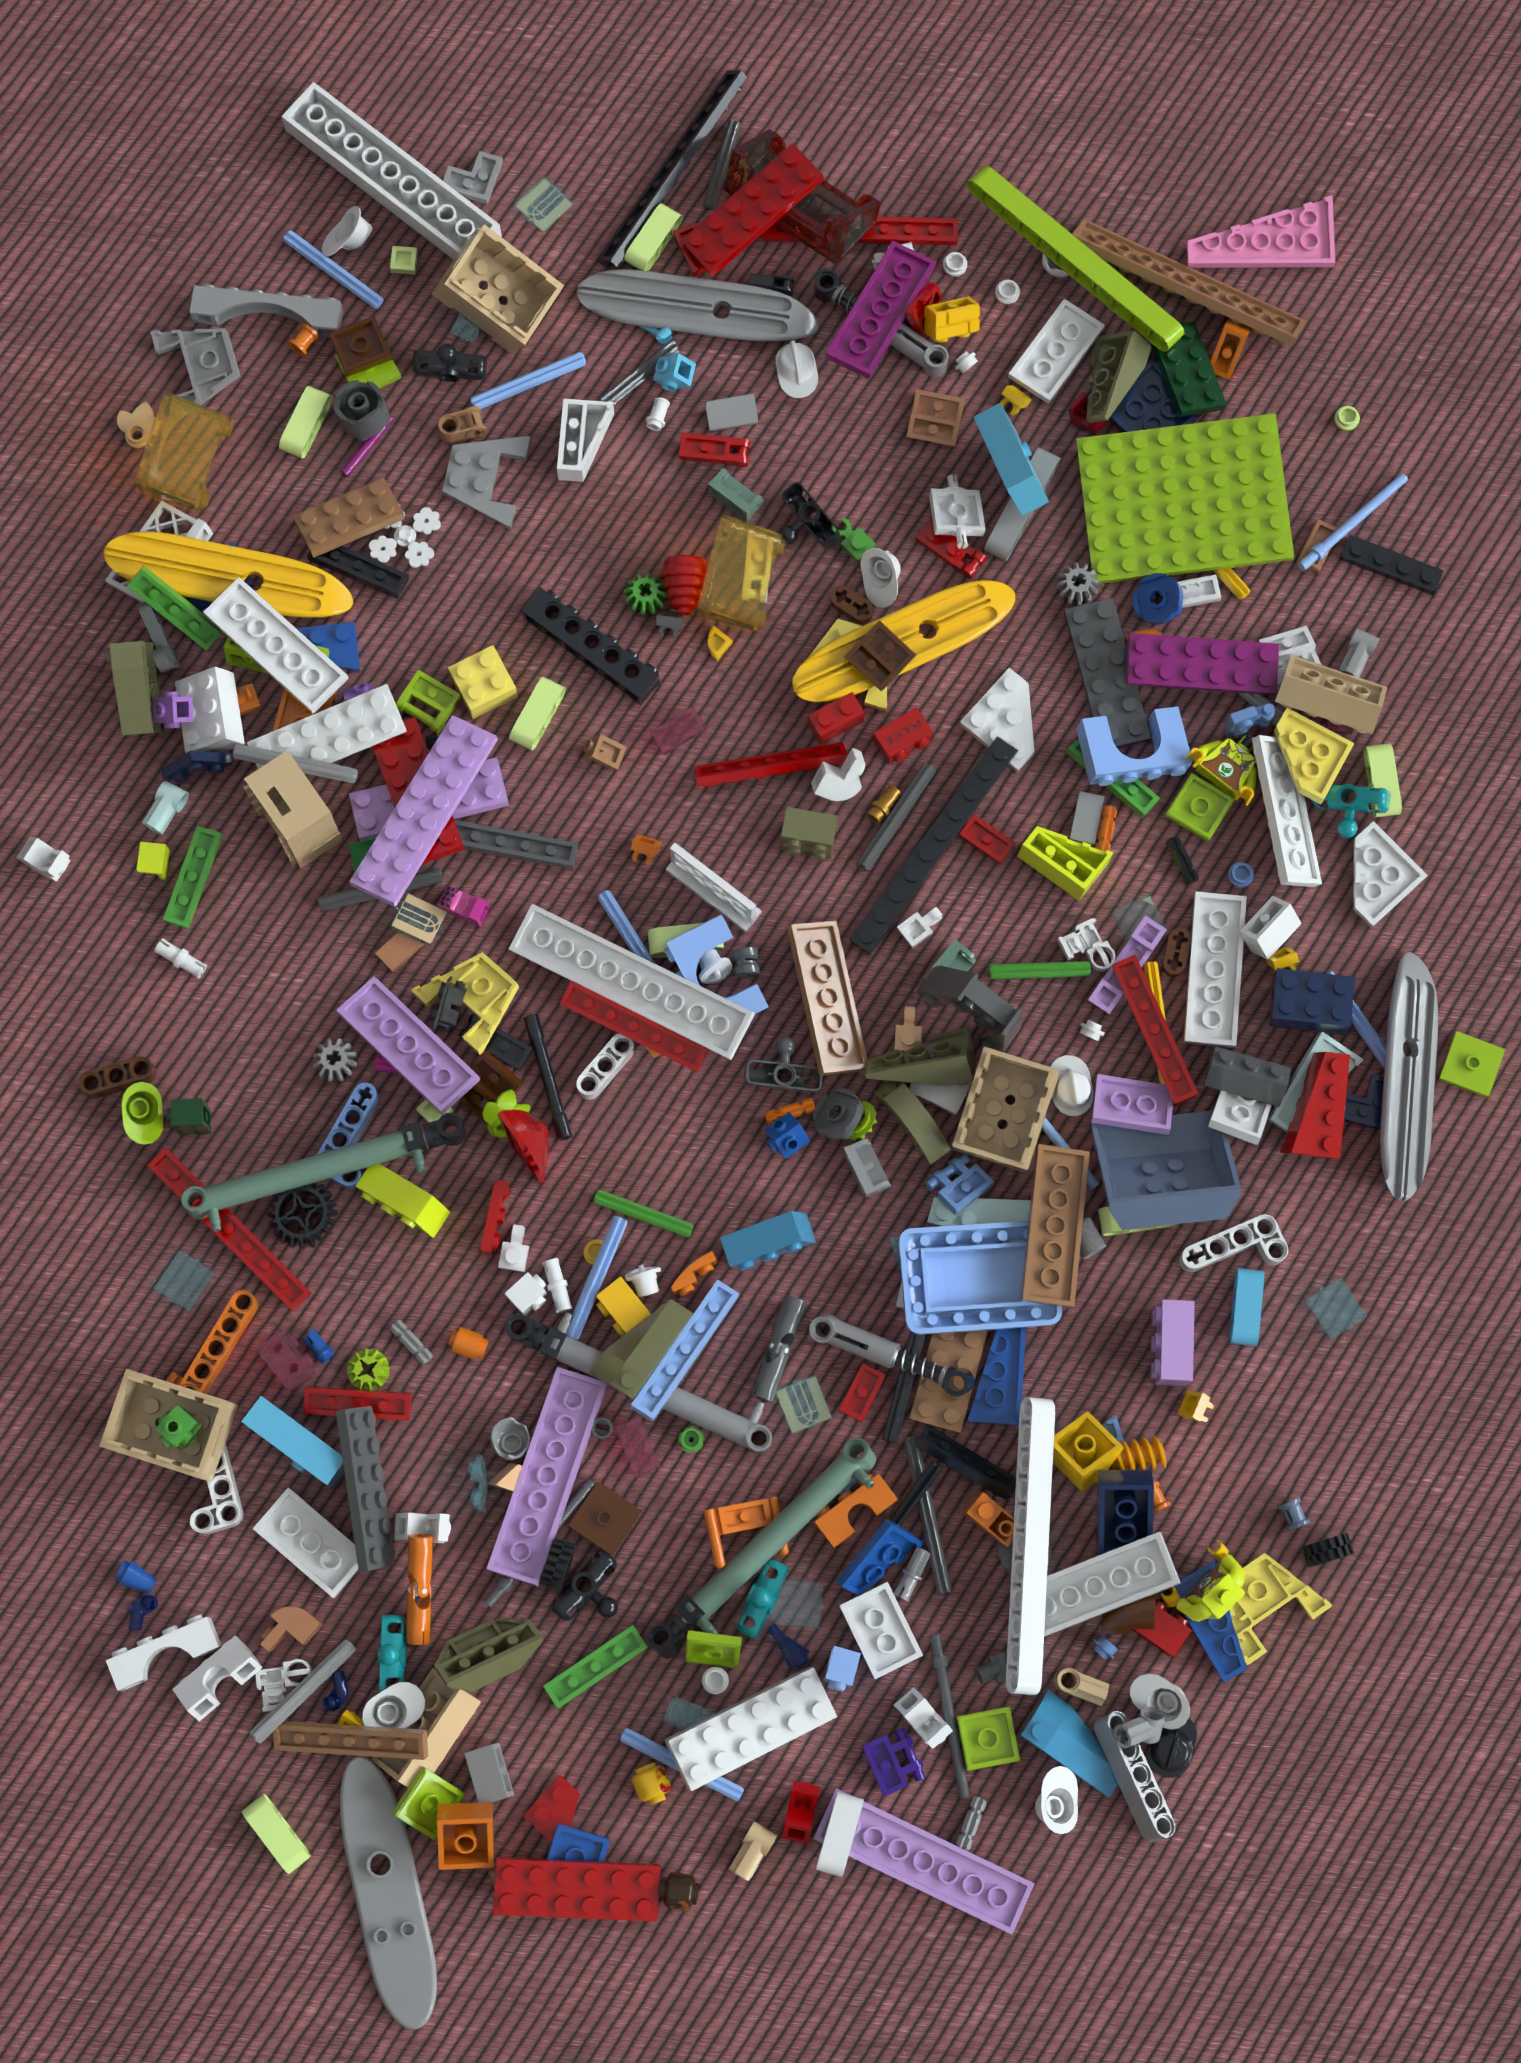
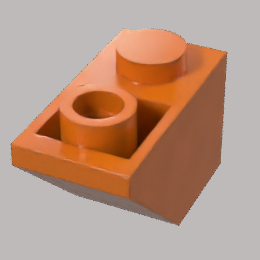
M977 1491L961 1513L1005 1547H1008L1013 1541L1014 1517L984 1492Z

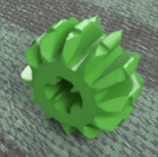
M648 572L645 574V578H641V575L637 573L635 575L636 581L629 579V588L624 589V595L627 596L625 602L627 605H632L631 610L633 612L641 609V615L644 616L646 610H649L654 615L655 607L662 609V601L667 599L666 593L663 592L665 590L663 583H659L660 579L658 576L650 579V573Z

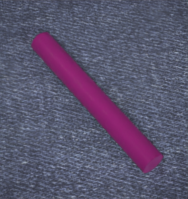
M390 416L389 424L381 432L365 440L342 468L341 473L346 477L351 475L394 420Z

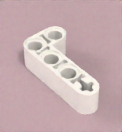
M1264 1214L1188 1246L1179 1256V1264L1186 1272H1195L1256 1246L1265 1263L1268 1265H1278L1288 1255V1246L1276 1220L1272 1216ZM1259 1222L1266 1223L1270 1229L1269 1234L1259 1232L1257 1224ZM1240 1232L1244 1234L1246 1243H1236L1233 1237L1234 1233ZM1214 1242L1220 1244L1222 1254L1216 1255L1212 1253L1210 1244ZM1269 1246L1279 1248L1281 1252L1280 1258H1273L1269 1254ZM1203 1251L1204 1256L1199 1257L1195 1264L1193 1261H1187L1189 1253L1191 1256H1196Z
M226 1443L221 1454L223 1463L220 1468L216 1469L213 1481H207L213 1505L194 1511L190 1517L192 1529L204 1535L235 1527L241 1523L244 1517ZM227 1481L229 1484L228 1492L225 1495H219L217 1492L218 1484ZM229 1507H234L236 1510L235 1518L231 1521H226L224 1519V1511ZM207 1514L210 1518V1524L205 1529H200L198 1519L202 1515Z

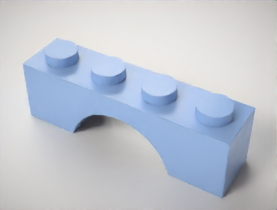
M837 1646L832 1648L823 1680L829 1682L828 1688L843 1692L846 1687L850 1688L853 1685L861 1653Z

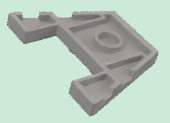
M225 328L195 329L194 331L171 330V332L153 330L150 332L158 355L181 348L193 389L169 398L174 418L177 421L185 418L241 376L229 333Z
M522 436L453 445L443 485V495L469 509L472 508L482 513L484 517L490 520L493 519L502 524L506 529L511 530L516 510L515 505L494 502L491 499L501 457L527 461L531 437Z

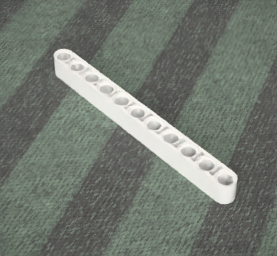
M1025 1397L1020 1404L1006 1665V1688L1008 1692L1025 1695L1038 1694L1042 1684L1055 1425L1054 1402L1051 1399Z

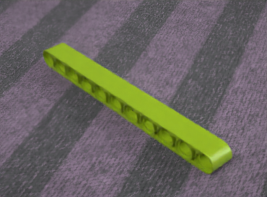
M983 166L967 181L966 186L975 198L1158 349L1164 352L1168 351L1184 335V329L1176 319L991 167Z

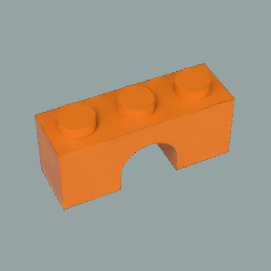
M869 1474L874 1482L872 1488L868 1489L859 1482L858 1484L861 1486L853 1493L849 1489L837 1498L839 1504L832 1509L826 1506L816 1515L818 1519L814 1524L833 1549L855 1533V1530L848 1521V1513L853 1507L865 1506L877 1517L898 1501L880 1474H877L875 1477Z

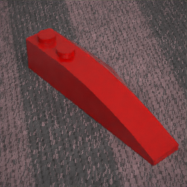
M504 1110L499 1112L497 1115L509 1144L537 1181L542 1184L545 1181L550 1147L547 1139L550 1136L548 1129L540 1119L535 1121L526 1111Z

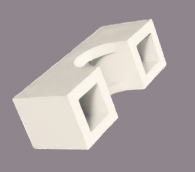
M235 1635L231 1640L224 1643L211 1657L204 1660L190 1675L183 1678L172 1690L185 1709L200 1722L221 1704L216 1698L215 1689L222 1679L233 1677L239 1684L243 1685L263 1667L250 1649Z

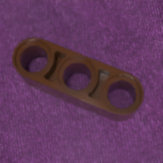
M138 1056L86 1071L80 1076L78 1085L88 1097L95 1099L125 1091L134 1083H150L155 1079L157 1071L148 1058ZM148 1065L149 1069L145 1075H137V1070L140 1066ZM117 1072H122L123 1079L118 1083H113V1075ZM97 1079V1087L93 1090H87L88 1082Z

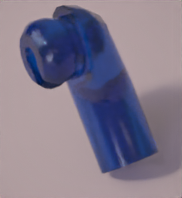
M151 1594L144 1595L132 1604L128 1629L142 1630L143 1617L158 1606V1600L155 1596Z
M344 1671L335 1672L331 1675L334 1689L328 1697L323 1699V1706L326 1710H338L349 1696Z

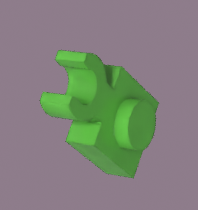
M843 518L842 524L846 529L840 531V539H844L841 542V547L858 564L866 550L876 548V543L860 527L853 531L850 521ZM835 527L832 528L833 533L836 532Z

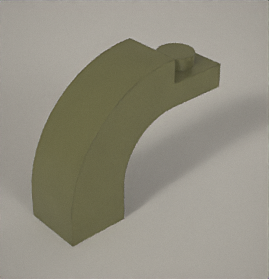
M889 1081L874 1092L876 1098L904 1128L917 1152L930 1165L951 1150L933 1118L905 1084H901L899 1081Z

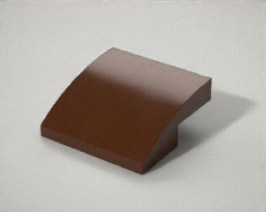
M879 620L844 657L882 692L917 655Z
M484 1050L470 1067L479 1076L480 1081L459 1100L488 1124L483 1119L482 1114L486 1103H496L500 1094L508 1090H513L516 1094L524 1082L487 1050Z
M1156 1593L1102 1614L1101 1633L1129 1634V1629H1155Z

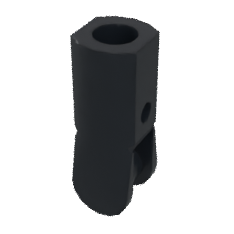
M751 273L749 285L792 296L793 290L791 285L794 284L795 279L791 276ZM775 283H776V284H782V286H781V287L775 286Z

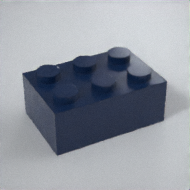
M1277 968L1273 976L1269 1026L1347 1035L1351 1028L1355 977Z
M1097 1470L1096 1542L1098 1556L1153 1534L1154 1483L1151 1470Z

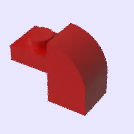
M793 1781L782 1839L805 1844L809 1843L819 1797V1786H814L808 1782L800 1783Z

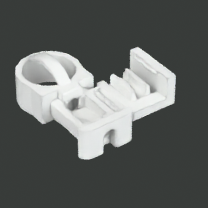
M1095 918L1077 925L1075 932L1064 937H1058L1057 941L1067 960L1073 959L1074 954L1080 951L1082 954L1085 953V950L1088 949L1086 955L1091 967L1096 971H1108L1115 962L1116 955L1114 950L1110 947L1108 941L1103 942L1094 926L1097 921ZM1103 950L1107 951L1110 954L1111 963H1109V960ZM1098 951L1104 962V967L1094 962V952Z
M295 1659L283 1662V1667L260 1669L255 1674L257 1689L263 1690L264 1686L265 1690L262 1692L263 1712L272 1711L277 1705L270 1704L280 1703L284 1699V1692H287V1688H284V1683L285 1687L298 1686L300 1684L292 1681L289 1676L309 1675L312 1672V1667L307 1661ZM296 1663H302L307 1667V1669L289 1671L290 1667Z

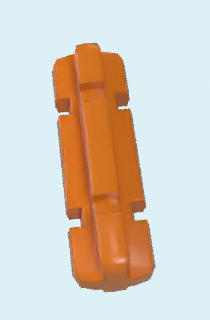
M1103 806L1101 812L1103 820L1100 819L1097 834L1099 842H1096L1095 849L1104 852L1106 850L1110 851L1111 844L1109 841H1112L1115 825L1113 818L1116 819L1117 814L1116 807Z
M812 1098L802 1100V1103L795 1102L779 1107L777 1111L775 1109L766 1111L765 1119L767 1124L771 1125L773 1121L781 1118L788 1112L797 1118L802 1116V1113H813L815 1104Z

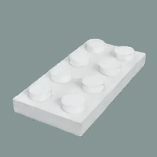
M1064 299L1009 372L1008 378L1049 404L1102 333L1105 325Z
M289 1487L253 1528L332 1598L339 1594L358 1571L355 1544Z

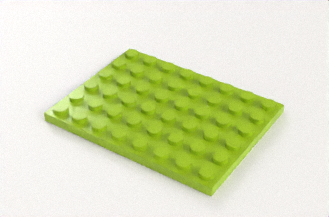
M1276 413L1076 438L1091 570H1095L1096 575L1093 578L1099 579V584L1143 579L1154 573H1162L1169 576L1294 560Z

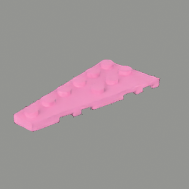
M1331 195L1325 197L1324 200L1315 203H1305L1302 207L1293 210L1286 209L1267 215L1242 226H1233L1229 230L1220 233L1214 232L1188 240L1186 244L1187 266L1190 268L1334 267L1333 197Z

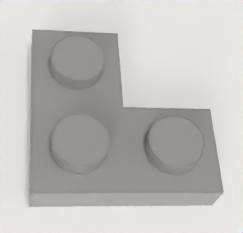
M479 151L472 172L448 165L443 181L466 199L488 205L503 164L502 157Z

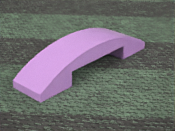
M1145 915L1114 963L1136 955L1142 968L1167 929ZM1112 966L1088 999L1089 1002L1109 1015L1124 995Z

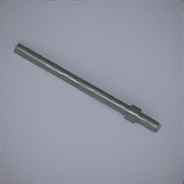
M590 1478L587 1479L567 1503L559 1528L596 1485ZM501 1575L495 1582L497 1584L483 1601L492 1608L504 1592L508 1593L511 1590L516 1579Z
M940 1634L931 1635L932 1667L936 1669L945 1722L953 1730L948 1735L959 1799L970 1797L946 1669V1666H949L947 1655L943 1653Z

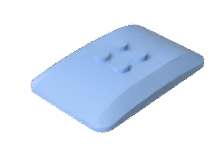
M1029 1221L910 1228L902 1232L899 1237L898 1246L907 1328L914 1334H936L1049 1326L1057 1323L1062 1316V1307L1020 1301Z

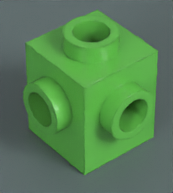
M177 1404L171 1412L167 1411L158 1420L159 1425L155 1429L161 1434L159 1440L171 1449L175 1446L181 1450L183 1447L186 1448L196 1439V1432L203 1425L187 1410Z

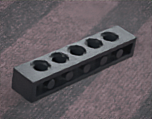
M540 587L522 608L523 619L642 706L660 684L658 670L649 663L645 665L638 660V655L631 649L627 648L625 650L619 646L618 640L612 635H604L600 632L599 627L592 620L587 619L585 621L579 616L580 613L573 606L562 604L559 601L560 598L551 590L546 592ZM550 612L559 613V616L555 619L546 617ZM571 626L579 628L578 632L570 634L566 630ZM590 641L599 643L596 648H588L586 646ZM614 655L619 659L615 663H608L606 658ZM630 670H635L639 673L634 678H629L625 675Z

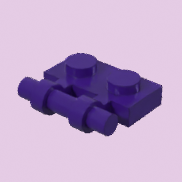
M904 1727L894 1731L898 1742L892 1745L887 1735L862 1745L884 1797L909 1786L905 1778L906 1774L912 1772L916 1782L926 1778L922 1770L924 1765L921 1759L918 1760L912 1747L914 1742L911 1736L908 1737ZM901 1749L908 1765L903 1767L900 1766L895 1752Z

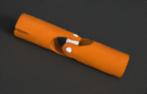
M414 1533L408 1536L409 1584L407 1588L406 1643L411 1645L430 1643V1581L432 1575L433 1535L426 1533ZM415 1596L422 1597L421 1601L416 1604Z

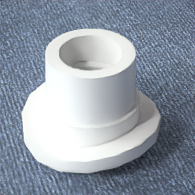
M714 948L704 953L698 962L701 968L699 979L705 984H713L724 980L732 970V963L729 958H721Z
M642 1264L638 1266L639 1268L629 1271L625 1275L626 1281L632 1280L637 1297L651 1295L659 1291L656 1272L661 1271L660 1267H644Z

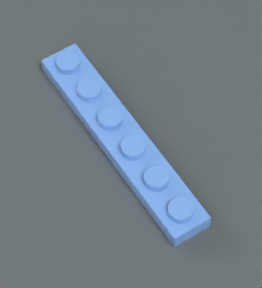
M717 1279L632 1402L631 1409L651 1422L655 1420L739 1297L738 1292Z

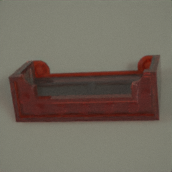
M768 129L732 149L724 191L733 195L786 149L783 138L771 129ZM824 180L774 224L833 264H836L848 254L876 223L881 202L869 194L861 196L857 202Z

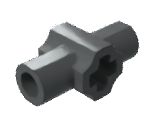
M1007 1651L988 1657V1663L975 1668L981 1684L995 1679L997 1683L1006 1681Z

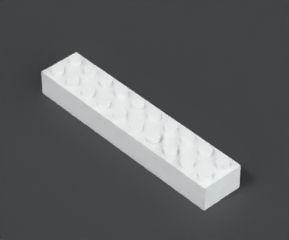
M313 82L281 116L285 130L453 260L469 236L483 224L502 237L499 223Z

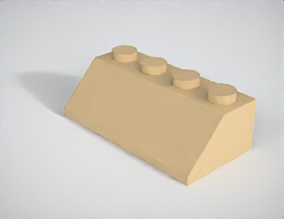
M1291 655L1275 702L1280 703L1285 708H1295L1304 711L1305 714L1312 717L1319 716L1328 719L1335 725L1343 724L1352 727L1359 733L1367 732L1372 734L1383 707L1387 687Z
M433 1668L419 1687L425 1698V1709L421 1717L406 1728L427 1730L429 1756L425 1760L372 1757L371 1759L406 1787L410 1786L422 1766L433 1773L436 1771L481 1703V1701L466 1690L447 1687Z

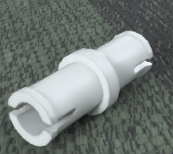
M164 938L159 941L154 952L173 962L174 967H181L198 979L207 968V964L189 955V951L184 948L182 950L177 948Z
M554 1258L543 1262L542 1265L544 1266L549 1283L547 1289L552 1293L556 1313H563L573 1309L566 1289L568 1283L567 1280L563 1279L559 1259Z

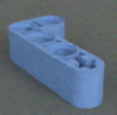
M361 1083L356 1086L317 1154L341 1148L334 1146L335 1139L339 1136L347 1137V1142L342 1147L357 1142L379 1103V1095L372 1084ZM368 1093H370V1095L372 1096V1098H371V1099L366 1098V1099L363 1101L361 1095H362V1094L367 1095ZM356 1113L360 1115V1119L356 1124L351 1125L347 1123V1119L351 1114ZM356 1170L357 1177L352 1182L344 1181L345 1174L329 1178V1180L346 1189L355 1190L357 1189L356 1184L363 1174L361 1170Z

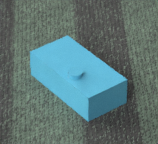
M1001 403L974 416L1003 483L1021 515L1024 516L1048 503L1049 500L1028 457L1032 455V452L1026 441L1021 442Z
M259 1397L241 1421L293 1460L291 1465L301 1473L307 1470L332 1489L335 1488L344 1476L345 1472L341 1454L264 1397Z

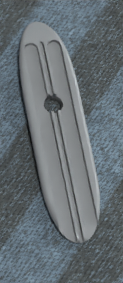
M618 269L598 272L583 280L577 287L578 299L587 309L604 318L630 325L657 329L668 327L671 331L748 341L796 340L813 335L819 328L814 314L796 299L774 290L752 285L652 271ZM718 306H726L730 309L729 316L724 319L716 318L713 315V311Z
M1411 952L1404 953L1400 959L1391 995L1380 1127V1153L1383 1175L1390 1193L1399 1201H1407L1414 1195L1417 1188L1421 1186L1427 1169L1431 1146L1438 1041V1001L1434 981L1423 961ZM1404 1042H1406L1411 1049V1054L1407 1057L1404 1055L1403 1052Z
M356 1756L348 1762L344 1770L340 1789L342 1837L370 1970L379 1996L387 2011L397 2023L407 2029L415 2030L427 2023L436 2001L437 1970L430 1930L406 1824L391 1813L398 1804L397 1797L389 1781L377 1765L365 1757ZM378 1854L385 1855L390 1861V1869L383 1875H377L371 1869V1860Z

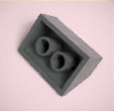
M1212 1046L1204 1086L1280 1107L1288 1087L1291 1068Z

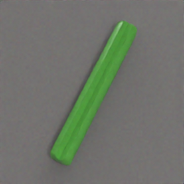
M1088 961L991 964L989 966L990 979L1089 976L1091 973V965Z
M598 1190L595 1194V1204L687 1238L692 1233V1223L603 1190Z

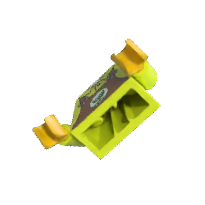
M1244 735L1237 744L1229 738L1224 742L1219 740L1210 742L1199 748H1193L1185 756V759L1192 758L1195 763L1192 766L1194 768L1197 767L1195 771L1208 782L1235 798V800L1239 798L1245 799V805H1249L1254 797L1257 780V769L1254 766L1256 759L1249 754L1253 749L1250 737Z
M1218 1539L1216 1541L1219 1544V1548L1216 1551H1212L1208 1546V1552L1216 1560L1221 1561V1563L1204 1577L1184 1598L1181 1599L1174 1586L1168 1588L1172 1593L1171 1595L1165 1596L1161 1593L1168 1607L1177 1606V1610L1196 1622L1205 1619L1218 1620L1245 1594L1241 1587L1244 1583L1245 1571L1232 1555H1228L1227 1547Z

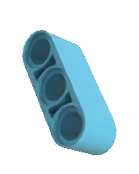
M1236 1269L1229 1336L1230 1343L1257 1346L1264 1271Z

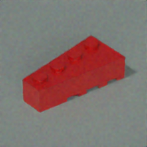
M1314 1052L1303 1083L1304 1088L1301 1097L1298 1098L1295 1106L1297 1108L1287 1129L1286 1141L1282 1144L1279 1153L1340 1159L1350 1063L1349 1054Z

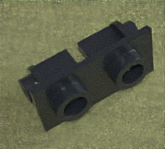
M450 976L446 983H441L438 997L442 998L440 1006L434 1007L431 1021L435 1022L433 1030L438 1025L443 1026L442 1030L445 1032H452V1029L456 1028L460 1010L451 1008L452 1004L462 1006L467 991L465 982L457 980L455 984L451 983L453 977Z

